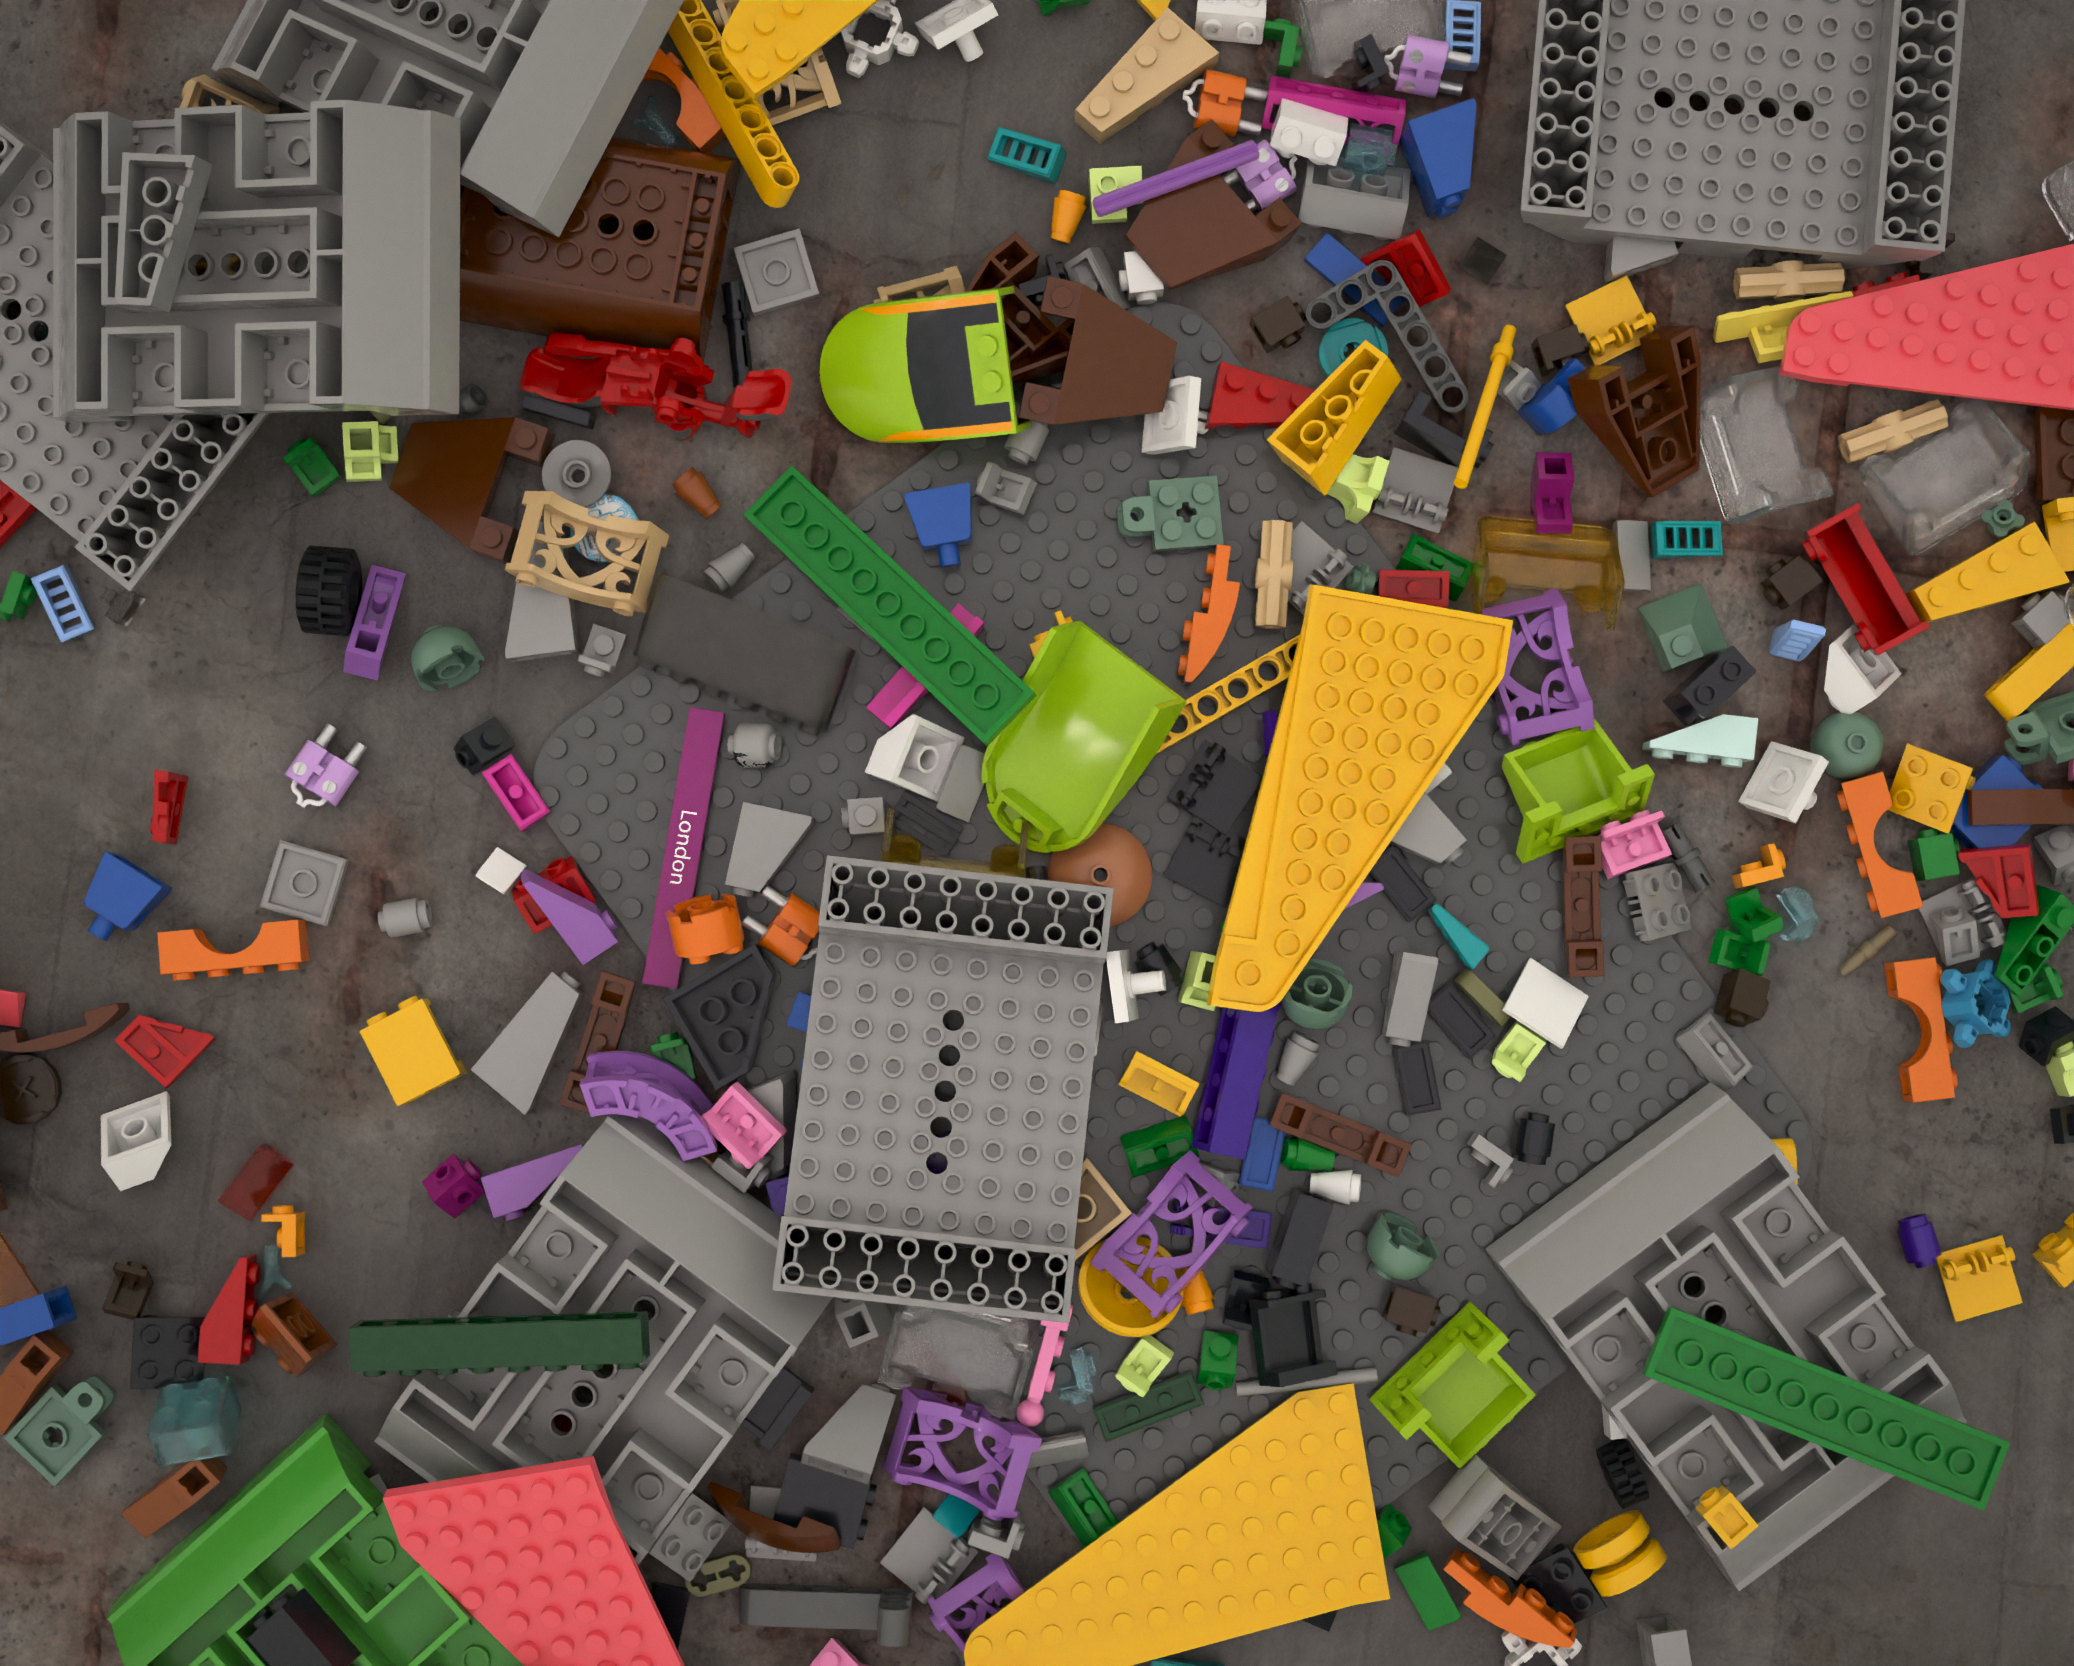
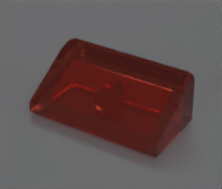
M262 1144L256 1149L220 1196L218 1202L245 1219L252 1221L294 1164L268 1144Z

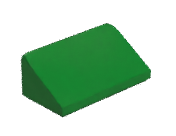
M1412 534L1395 569L1450 571L1449 600L1457 601L1466 586L1475 564Z
M1187 1116L1165 1121L1120 1137L1133 1178L1171 1166L1189 1150L1199 1157L1198 1149L1191 1147L1194 1136Z
M1080 1468L1048 1490L1049 1495L1083 1547H1086L1118 1523L1115 1515L1084 1468Z
M1425 1551L1394 1567L1429 1631L1462 1618Z

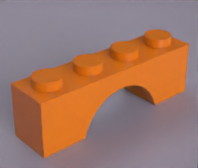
M659 48L641 82L659 81L676 90L681 97V111L676 122L679 134L695 151L710 153L726 138V135L694 78L689 79L681 71L684 68L681 61L671 51L666 55Z
M1883 771L1841 783L1843 790L1837 791L1836 794L1841 811L1849 810L1852 824L1846 825L1851 844H1859L1863 856L1857 858L1856 861L1861 878L1869 877L1873 891L1866 892L1871 912L1879 911L1880 917L1884 918L1922 908L1923 904L1913 872L1891 867L1881 859L1875 848L1874 830L1882 814L1893 806Z
M306 920L262 923L261 930L255 941L246 949L234 954H228L215 948L208 941L203 930L190 929L157 933L160 974L172 975L173 981L195 979L194 972L205 971L208 973V978L230 976L229 969L242 968L243 975L265 973L264 966L277 965L278 971L299 970V963L310 962Z
M1936 957L1885 962L1884 970L1888 997L1908 1005L1916 1014L1921 1028V1039L1916 1052L1908 1061L1898 1066L1902 1100L1915 1103L1955 1098L1954 1089L1958 1086L1956 1071L1954 1068H1951L1949 1054L1953 1052V1043L1950 1034L1946 1033L1944 1021L1946 1018L1943 1015L1941 1005L1943 998H1941L1940 984H1942L1940 979L1943 972L1940 964L1936 963Z

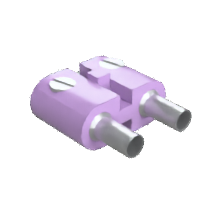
M1407 35L1405 45H1399L1394 48L1392 54L1385 55L1384 61L1390 71L1388 72L1390 77L1396 80L1394 91L1435 99L1438 92L1461 96L1463 84L1444 81L1440 78L1446 62L1469 66L1471 54L1449 50V42ZM1403 50L1402 60L1396 75L1393 72L1394 66L1389 60L1394 59L1398 52Z
M1262 140L1257 144L1260 154L1257 160L1236 167L1222 176L1229 186L1239 181L1241 186L1245 187L1250 200L1244 204L1251 212L1255 210L1261 212L1279 197L1283 201L1297 191L1294 182L1296 176L1294 162L1297 160L1295 154L1284 155L1279 153L1282 157L1291 158L1289 161L1290 175L1287 169L1283 168L1280 164V159L1276 154L1278 151L1270 147L1266 140Z
M328 723L315 742L306 741L284 774L292 780V792L298 797L296 803L304 808L308 804L321 806L326 802L336 807L358 775L359 771L355 769V765L367 749L366 746L357 741L344 760L330 754L325 748L338 730ZM298 784L311 791L321 800L307 799L303 801L302 793L296 788V785Z

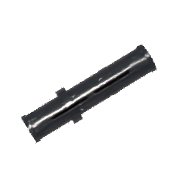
M731 281L721 284L725 305V314L722 315L723 323L727 325L733 388L737 385L742 386L746 375L753 371L748 333L750 313L746 312L744 283L742 281Z

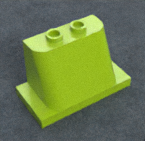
M1594 719L1595 729L1582 732L1579 727L1560 730L1548 738L1528 742L1522 748L1504 754L1502 769L1524 818L1516 849V855L1522 864L1563 848L1564 837L1593 836L1601 832L1599 828L1616 820L1623 824L1630 821L1629 818L1634 814L1645 810L1655 773L1648 764L1632 770L1596 719Z
M1469 1301L1369 1400L1406 1440L1420 1428L1461 1469L1536 1394L1497 1353L1510 1340Z

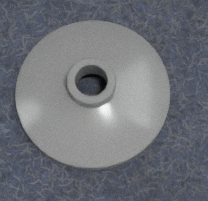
M570 440L559 444L548 454L542 468V482L546 491H553L559 496L585 508L598 502L607 492L611 482L612 472L607 456L598 446L584 440ZM577 472L585 474L584 480L580 483H576L573 480Z

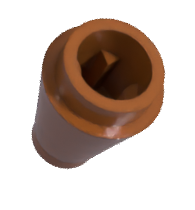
M693 467L688 469L672 484L677 491L675 494L706 519L722 507L702 472H697Z

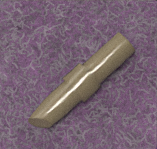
M1886 925L1869 941L1866 940L1857 948V951L1840 966L1842 975L1850 974L1866 961H1870L1875 957L1882 947L1897 936L1894 929Z

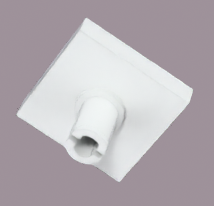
M954 0L917 21L915 25L920 35L938 50L955 40L964 60L969 62L983 54V50L973 30L998 16V13L993 3L989 0Z
M1185 376L1169 380L1163 412L1145 414L1142 453L1155 455L1196 448L1197 433L1205 434L1209 430L1204 429L1206 423L1201 422V420L1207 419L1208 412L1199 411L1201 378Z
M1771 741L1738 802L1746 808L1796 824L1803 809L1808 810L1816 803L1817 794L1814 792V789L1829 761L1820 755Z
M1130 949L1107 952L1106 961L1115 1023L1139 1019L1136 995L1165 991L1166 978L1164 970L1133 974Z

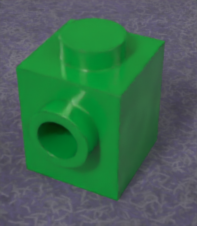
M1929 829L1918 831L1919 838L1907 840L1916 881L1960 874L1958 865L1960 846L1958 841L1953 839L1952 833L1940 835L1939 830Z

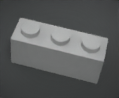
M1344 157L1338 158L1336 166L1329 164L1317 165L1307 159L1298 219L1301 223H1305L1313 228L1328 227L1339 229L1347 234L1362 233L1373 235L1380 240H1396L1401 237L1409 205L1411 170Z

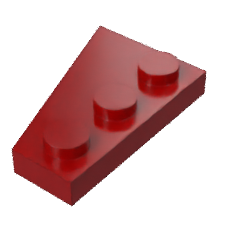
M1221 361L1217 366L1204 429H1216L1218 426L1247 428L1249 425H1267L1269 428H1279L1315 390Z

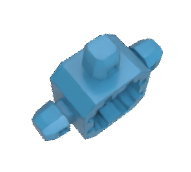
M1991 959L1981 960L1975 972L1961 973L1957 969H1946L1942 973L1940 980L1946 988L1941 1004L1943 1015L1955 1027L1953 1040L1961 1048L1971 1047L1978 1035L1992 1034L1994 1037L2000 1038L2006 1037L2010 1033L2011 1023L2006 1018L2011 1003L2009 992L1995 977L1998 965Z

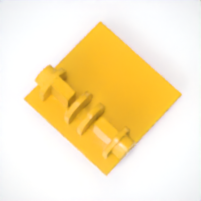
M1627 275L1565 305L1573 324L1577 325L1579 333L1583 332L1587 338L1589 345L1588 354L1594 365H1601L1640 346L1639 338L1654 331L1653 326L1656 325L1652 312L1646 314Z
M1907 743L1889 792L1893 806L1888 810L1949 834L1965 790H1971L1974 786L1976 778L1971 776L1973 768Z
M2003 1235L1941 1252L1942 1255L1936 1257L1954 1322L2023 1303L2010 1262L2015 1260V1254L2011 1247L2006 1248Z

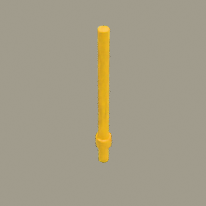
M1505 325L1503 327L1499 342L1494 345L1490 356L1492 362L1454 479V485L1461 489L1468 486L1505 366L1510 364L1514 353L1512 344L1517 329L1513 325Z

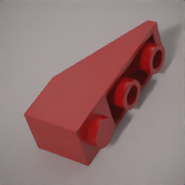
M249 1254L239 1259L201 1324L198 1363L241 1365L249 1361L250 1356L254 1355L256 1336L251 1334V1323L258 1311V1300L254 1299V1287L258 1285L261 1275L260 1264H256L257 1255Z

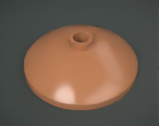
M1102 823L1086 841L1073 848L1053 852L1049 861L1047 874L1049 881L1114 888L1110 927L1119 925L1132 918L1142 908L1151 890L1152 867L1145 848L1134 835L1115 825ZM1103 868L1106 870L1107 878L1105 881L1099 882L1094 878V871L1096 869Z

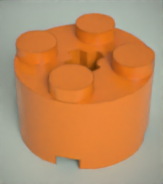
M711 894L698 896L674 905V913L667 910L666 916L677 956L689 958L690 964H702L711 959L710 955L721 952L723 954H734L744 949L742 942L745 937L734 895L721 894L723 900L715 901L712 900Z

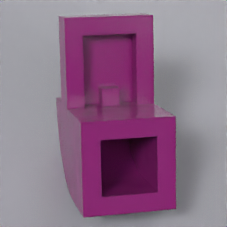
M1536 452L1530 490L1531 515H1534L1536 533L1571 534L1573 520L1570 495L1574 483L1571 453Z

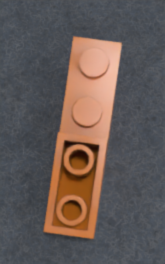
M1217 544L1215 552L1208 553L1205 574H1212L1210 588L1203 587L1201 608L1207 609V613L1194 612L1192 620H1185L1182 641H1189L1187 655L1181 654L1179 660L1178 675L1184 676L1183 685L1190 686L1203 672L1220 646L1232 620L1240 583L1226 581L1231 546Z
M1455 1548L1448 1556L1443 1570L1467 1589L1463 1604L1476 1614L1514 1635L1534 1642L1570 1648L1574 1644L1577 1629L1573 1621L1562 1612L1556 1613L1550 1608L1538 1591L1532 1588L1528 1590L1524 1585L1520 1584L1511 1593L1508 1585L1496 1575L1490 1576L1481 1568L1479 1561L1470 1553H1463L1458 1548Z

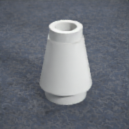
M1353 1170L1311 1173L1310 1194H1316L1317 1196L1350 1205V1202H1359L1362 1174H1354Z

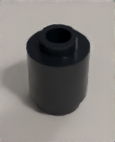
M1154 941L1136 952L1139 958L1134 963L1141 973L1164 970L1166 990L1158 991L1160 996L1168 993L1184 981L1180 975L1181 969L1163 943L1156 946Z
M1528 1112V1118H1520L1515 1150L1519 1152L1518 1161L1546 1165L1547 1157H1551L1556 1125L1549 1122V1115Z

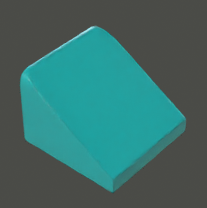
M948 1493L933 1511L932 1517L960 1539L980 1509Z

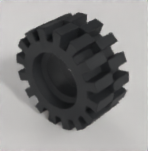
M1618 1439L1596 1448L1597 1458L1600 1461L1599 1464L1604 1472V1477L1607 1479L1608 1486L1622 1509L1649 1499L1644 1476L1640 1472L1638 1462H1636L1634 1454L1630 1451V1447L1625 1439Z

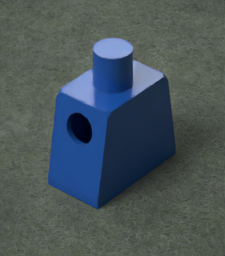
M970 482L905 493V502L923 552L937 550L940 568L961 565L958 546L971 543Z
M105 852L84 899V905L98 913L88 931L107 941L116 925L124 930L134 931L169 894L172 887L118 853Z

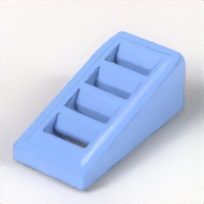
M1446 0L1443 41L1449 42L1448 49L1452 51L1453 48L1470 49L1471 59L1469 66L1446 62L1444 69L1477 70L1480 60L1481 2ZM1454 10L1472 11V17L1454 16ZM1453 23L1471 24L1472 27L1471 29L1453 28ZM1453 36L1471 37V42L1453 41Z
M68 564L30 578L61 642L95 629ZM59 578L62 579L63 585L51 590L48 589L47 583ZM68 591L70 597L54 603L52 596ZM74 604L76 610L62 616L59 615L58 609ZM80 616L82 623L67 629L64 628V622Z
M1793 619L1774 628L1769 654L1799 662L1806 658L1825 636L1826 629L1823 626Z

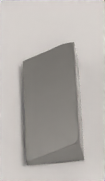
M1088 248L1063 265L1070 281L1085 284L1125 310L1130 308V304L1124 292H1121L1120 285L1101 248Z
M1616 520L1612 523L1615 592L1650 591L1648 521Z
M961 744L936 806L937 811L969 823L984 786L981 779L984 753Z
M1710 1012L1704 1014L1676 1038L1679 1045L1708 1081L1723 1091L1734 1087L1753 1067Z
M1080 1430L1042 1438L1039 1451H1032L1027 1469L1088 1457L1089 1451L1085 1431Z

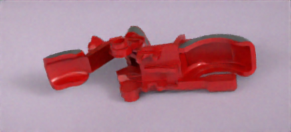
M552 332L547 337L545 349L535 348L527 356L521 376L520 388L528 395L577 409L603 407L609 415L616 416L618 405L651 407L656 415L655 422L666 424L672 435L677 439L687 440L698 431L703 421L725 427H735L742 435L751 438L755 430L759 429L762 420H769L784 413L792 382L790 375L782 369L750 371L746 375L743 385H737L725 403L722 404L707 400L704 385L712 383L714 370L709 369L708 365H704L702 358L696 354L695 343L689 339L676 338L674 343L670 345V349H658L586 340L583 335ZM565 356L581 357V358H582L583 356H591V357H597V358H594V359H585V360H583V359L569 358V357H565Z

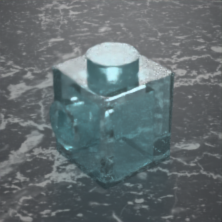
M1351 123L1344 154L1343 169L1384 177L1387 164H1394L1397 144H1392V130Z

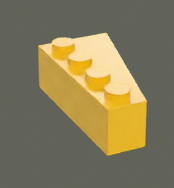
M1365 340L1288 417L1267 441L1282 462L1326 496L1402 378L1389 357Z
M2033 522L1908 591L1905 595L1920 621H1927L1929 623L2056 588L2070 581L2036 522Z

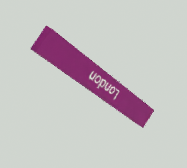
M689 708L643 984L673 989L679 988L684 958L675 954L666 912L670 910L674 913V905L694 898L725 719L724 712Z

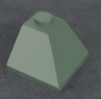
M1702 583L1636 609L1662 673L1728 647Z

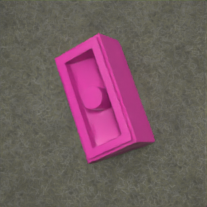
M512 754L482 772L483 777L521 833L550 813V810Z

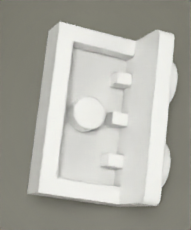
M1197 0L1194 31L1204 40L1260 45L1263 41L1267 0Z

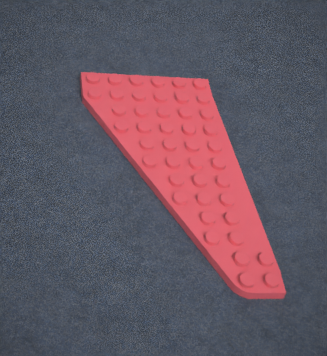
M2074 244L1807 308L1799 313L1787 328L1779 375L1815 383L1841 386L1854 384L2074 410Z
M594 1456L386 1490L383 1501L401 1547L524 1666H685L616 1521Z

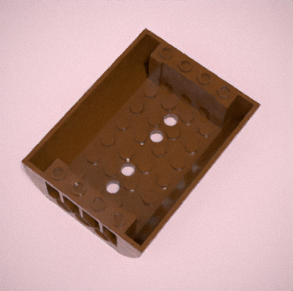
M612 136L560 237L552 235L514 216H501L497 214L496 206L489 199L460 184V321L542 336H549L552 332L583 335L586 340L658 349H670V345L674 343L676 338H686L695 343L696 354L704 362L740 171V160L733 157ZM608 217L616 218L619 221V228L613 234H604L600 230L601 222ZM641 224H650L654 227L653 236L646 241L638 240L635 237V230Z

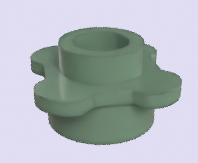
M2001 500L1998 506L1991 510H1984L1981 515V520L1986 523L1988 531L1998 538L2010 535L2015 528H2021L2025 522L2024 517L2013 510V505L2010 501ZM2000 517H2005L2006 521L2000 520Z
M1363 564L1362 567L1356 565L1349 572L1346 579L1348 591L1369 595L1372 593L1376 574L1374 571L1369 570L1368 564Z

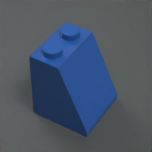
M1474 98L1409 120L1399 140L1427 218L1436 214L1438 218H1444L1458 211L1457 207L1461 205L1470 189L1477 105Z

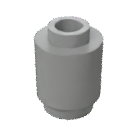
M1017 417V422H1020V421H1030V420H1027V419H1022V418H1018V417ZM1031 420V428L1016 434H1010L1004 446L1009 451L1008 457L1027 465L1028 460L1036 461L1049 433L1048 424Z
M412 898L383 904V911L378 912L381 932H387L390 938L424 932L425 928L432 927L433 925L432 911L428 900Z

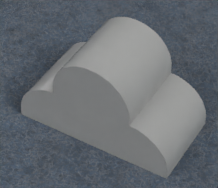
M1477 1453L1461 1469H1458L1428 1505L1429 1509L1442 1521L1441 1524L1455 1539L1515 1580L1519 1579L1562 1528L1546 1511Z

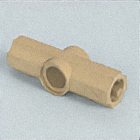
M1798 260L1782 261L1766 267L1737 268L1734 271L1733 292L1736 300L1774 298V301L1777 302L1795 301L1803 299L1805 296L1842 293L1845 281L1844 269L1841 263L1803 264L1802 261Z
M1938 399L1920 406L1918 405L1904 412L1902 409L1874 419L1871 424L1840 434L1838 436V447L1842 457L1848 464L1868 458L1882 451L1884 454L1914 443L1915 439L1949 427L1948 415L1944 405Z
M1283 520L1262 522L1260 558H1257L1255 589H1258L1255 627L1265 629L1286 628L1288 591H1291L1293 560H1290L1293 523Z

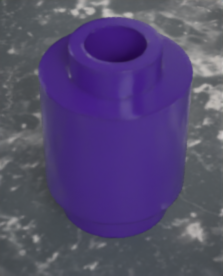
M1917 1214L1898 1220L1900 1229L1897 1230L1906 1262L1915 1263L1916 1268L1936 1264V1257L1942 1255L1933 1223L1927 1220L1926 1214Z

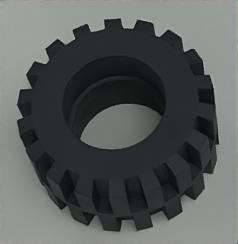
M310 545L300 561L296 581V614L301 630L311 634L347 637L352 632L361 602L362 573L357 552L349 548Z

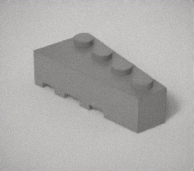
M122 152L114 304L132 311L170 312L213 164L196 155Z

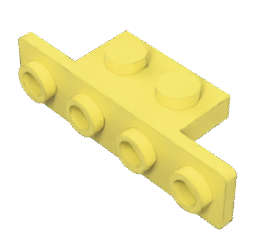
M1852 291L1831 293L1826 296L1805 300L1798 299L1783 304L1765 305L1756 309L1728 312L1716 317L1713 338L1716 343L1748 337L1758 363L1782 359L1787 328L1799 313L1810 307L1854 296Z

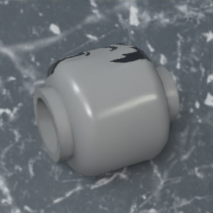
M741 723L737 726L735 733L730 734L728 737V753L734 756L736 763L740 767L768 768L773 764L774 760L780 758L782 750L781 735L779 732H775L774 727L769 723Z

